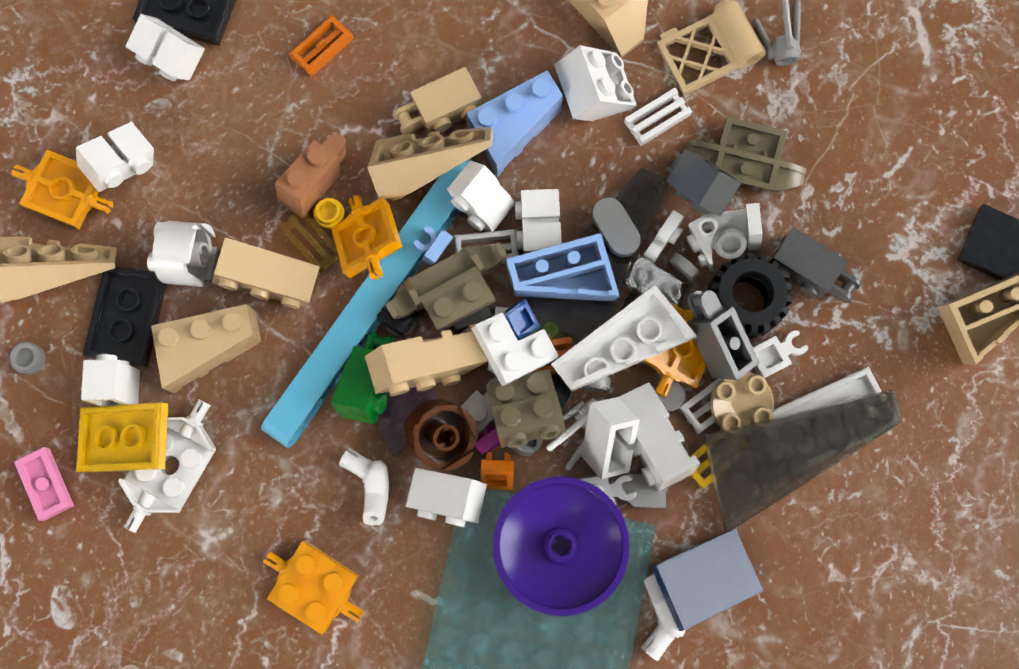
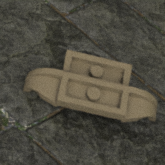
M729 116L725 119L719 145L699 140H688L686 149L710 160L742 184L771 192L803 185L807 173V168L780 160L788 131Z
M500 241L491 246L473 245L463 247L459 252L413 277H408L398 288L395 297L385 305L394 319L410 316L425 308L439 333L495 302V297L485 282L483 275L499 266L507 258V253Z

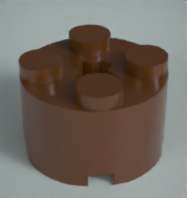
M433 399L418 405L410 413L409 417L406 418L404 422V437L410 452L425 465L434 469L450 471L463 466L472 457L475 451L473 449L476 439L478 440V428L473 417L463 408L444 399ZM444 429L441 432L443 438L441 440H438L437 437L439 436V431Z

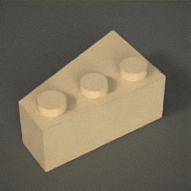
M225 237L214 271L212 284L229 290L250 293L251 296L263 300H268L269 298L279 300L286 307L300 309V306L306 307L310 302L320 266Z
M247 304L151 326L161 386L163 389L174 394L196 378H202L213 368L224 362H229L262 342L256 312Z
M476 324L469 325V328L457 335H452L451 330L440 332L441 337L423 340L422 336L381 345L367 354L365 359L375 393L389 392L390 396H397L408 392L409 388L416 387L417 391H424L435 387L436 383L442 382L443 387H447L461 382V376L488 362L471 329Z

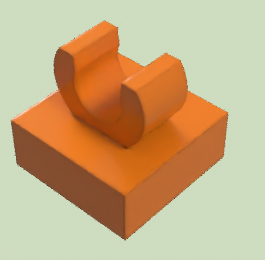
M492 452L486 454V460L481 459V482L487 484L486 489L513 490L514 461H510L509 453H505L504 460H492Z

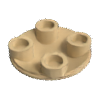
M747 372L738 380L721 379L712 391L710 409L715 422L724 431L737 436H747L760 431L772 422L774 397L771 388L762 376Z

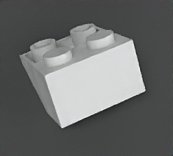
M580 45L554 64L573 119L595 121L631 110L637 106L633 96V88L627 80L623 69L624 63L618 53Z

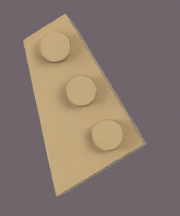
M1019 273L937 307L963 365H975L980 362L984 355L997 344L1002 343L1019 326Z

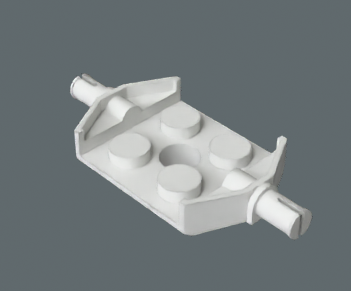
M198 399L192 412L186 418L168 417L166 460L170 457L177 458L179 468L176 473L168 475L164 469L129 471L125 479L120 478L118 480L131 504L134 505V510L123 526L124 528L136 533L146 515L150 516L151 513H180L216 451L214 444L202 427L204 424L201 422L211 405Z

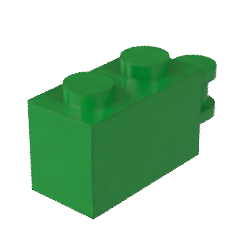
M371 332L364 348L353 346L330 402L340 417L376 425L379 415L385 411L388 392L375 393L365 356L381 345L396 342L394 336L387 335L384 338L379 337L378 333Z

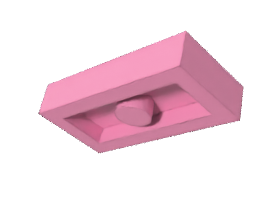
M43 447L14 462L39 521H45L74 506L50 448Z

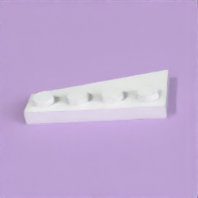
M654 285L551 365L571 391H575L695 339L696 334L656 285Z

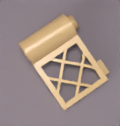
M723 0L714 7L712 15L680 31L674 27L659 35L661 40L657 42V47L683 96L737 69L750 67L765 56L766 52L738 1ZM708 27L713 35L711 44L694 41L696 32ZM676 42L687 45L683 59L670 55L666 47ZM691 47L708 51L704 64L687 60ZM711 53L723 55L728 62L727 65L719 69L707 66ZM684 66L701 70L699 78L686 85L681 76Z

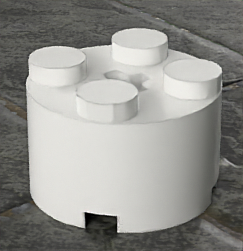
M181 221L156 223L154 227L153 252L147 258L148 269L155 271L158 279L165 284L205 286L204 280H211L214 275L218 256L217 247H213L210 237H215L212 227L206 223Z

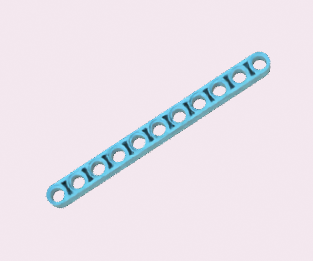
M471 159L438 177L400 230L399 237L403 247L380 260V266L383 271L382 277L378 276L379 279L373 280L369 275L266 417L261 427L263 432L286 448H290L296 443L338 384L353 346L362 348L365 346L370 333L375 332L381 323L377 320V314L397 292L402 283L408 277L416 274L423 264L422 258L426 252H420L414 248L413 243L415 240L422 244L430 243L429 236L422 232L425 226L432 228L438 237L442 230H447L460 212L451 203L453 197L447 189Z

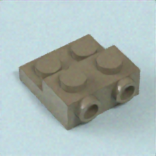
M550 369L527 374L503 387L499 381L486 384L501 448L507 446L517 448L525 445L527 441L539 438L549 440L557 437L560 433L566 432L564 418Z

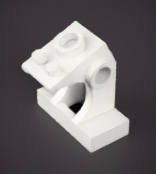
M759 203L746 204V209L724 211L721 216L715 213H707V215H703L688 224L690 235L686 236L692 251L694 253L700 252L701 255L697 257L701 267L707 265L709 271L713 272V236L719 228L726 225H735L743 231L747 239L748 252L761 251L762 224Z

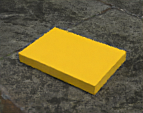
M157 402L80 408L76 472L165 469L168 403Z

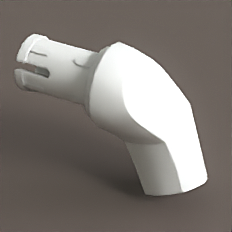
M348 448L343 454L339 466L363 479L362 483H364L365 492L364 524L380 525L385 518L389 496L387 466L381 460L373 462L352 448Z
M651 575L644 579V584L655 609L659 624L641 648L650 657L659 661L674 638L683 637L685 631H678L656 577Z

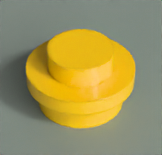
M326 198L316 204L314 218L319 226L331 229L344 220L345 210L338 200Z

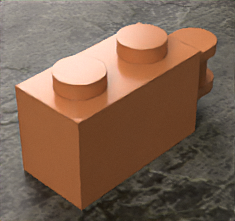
M332 134L322 145L314 140L275 182L278 202L301 218H304L340 177V163L346 157L345 138L340 134Z

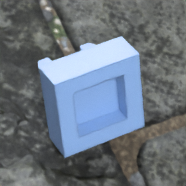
M425 226L422 232L429 236L430 243L422 244L415 240L413 246L420 252H426L422 261L433 266L453 236L442 230L437 237L432 228Z

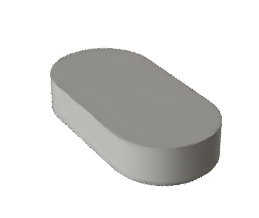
M608 197L599 200L593 208L592 219L607 246L618 257L633 255L640 245V234L623 205L614 198Z

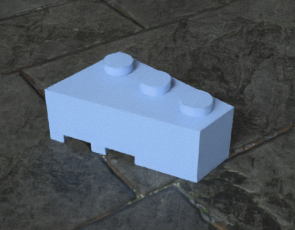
M548 70L466 113L469 129L492 127V146L482 152L497 177L504 171V168L512 159L523 151V148L532 138L536 137L562 109L563 95Z
M601 233L506 259L507 272L514 296L597 301H616L619 297Z

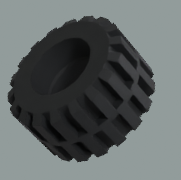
M747 253L744 258L740 255L730 262H725L707 287V290L715 292L721 306L734 307L749 339L757 338L759 335L763 336L777 326L790 310L788 306L793 301V296L788 295L793 288L791 282H785V279L788 277L786 271L784 270L780 273L777 270L780 264L775 260L771 264L766 262L767 256L761 255L758 259H755L754 253ZM739 282H746L756 286L763 295V310L760 312H749L739 307L732 295L733 285Z

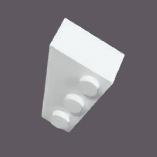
M648 382L619 396L640 419L636 441L631 446L634 448L633 456L639 455L644 465L641 468V472L649 486L655 485L657 491H660L693 475L700 462L695 455L689 458L681 443L685 441L683 435L679 430L675 432L668 419L669 413L650 383Z

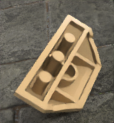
M568 0L621 58L643 42L648 0Z

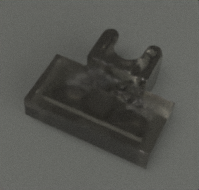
M634 255L620 281L622 285L632 290V292L628 293L621 310L654 285L669 302L679 307L689 286L641 255Z

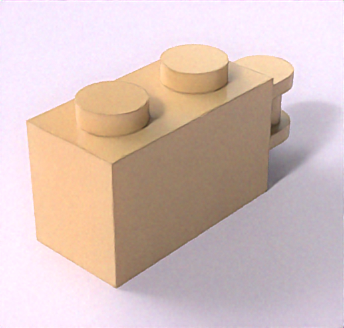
M463 67L411 91L412 102L396 109L393 112L395 120H399L402 134H409L422 127H425L428 134L436 131L441 133L448 130L453 123L462 119L467 120L466 113L481 106L482 97L467 68ZM418 113V117L411 118V115Z

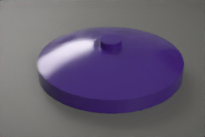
M545 478L524 487L506 504L498 518L494 531V561L504 585L525 606L547 615H577L603 603L620 584L629 560V534L620 510L602 490L576 478Z

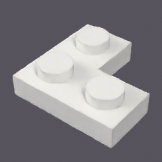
M503 312L471 328L502 387L559 358L545 329L518 341Z

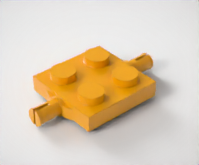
M46 150L41 162L33 170L18 164L13 167L17 171L12 169L11 174L13 177L27 181L26 191L19 203L21 206L80 230L88 212L92 208L107 214L111 212L108 207L113 208L112 201L98 197L97 189L79 169L77 161L50 150Z
M354 195L353 199L349 198L351 214L331 228L342 272L347 277L352 278L368 268L369 277L377 280L379 279L378 276H383L380 260L403 246L390 204L382 196L373 203L363 206L362 198Z
M670 302L685 322L694 317L691 310H683ZM694 339L641 361L654 368L661 375L655 392L663 398H667L673 381H677L690 389H697L706 368V363Z
M302 541L293 557L287 561L272 551L267 554V558L264 559L263 563L279 572L277 583L267 597V600L321 635L326 632L332 620L340 613L346 615L355 623L359 622L365 611L349 602L351 589L360 575L307 541Z

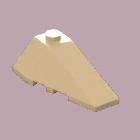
M492 127L460 129L451 133L450 136L444 137L440 135L439 131L430 132L426 138L416 139L415 134L411 133L376 140L367 168L378 198L383 196L384 199H401L491 147L493 139Z
M0 237V302L19 300L114 269L118 254L117 248L82 243L71 248L61 246L60 241L49 240L47 245L33 243L31 237Z

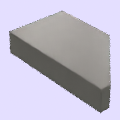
M633 474L631 481L622 483V488L625 492L636 491L637 493L634 499L626 501L632 508H666V488L657 491L655 485L649 486L643 474ZM621 475L610 477L611 482L616 481Z

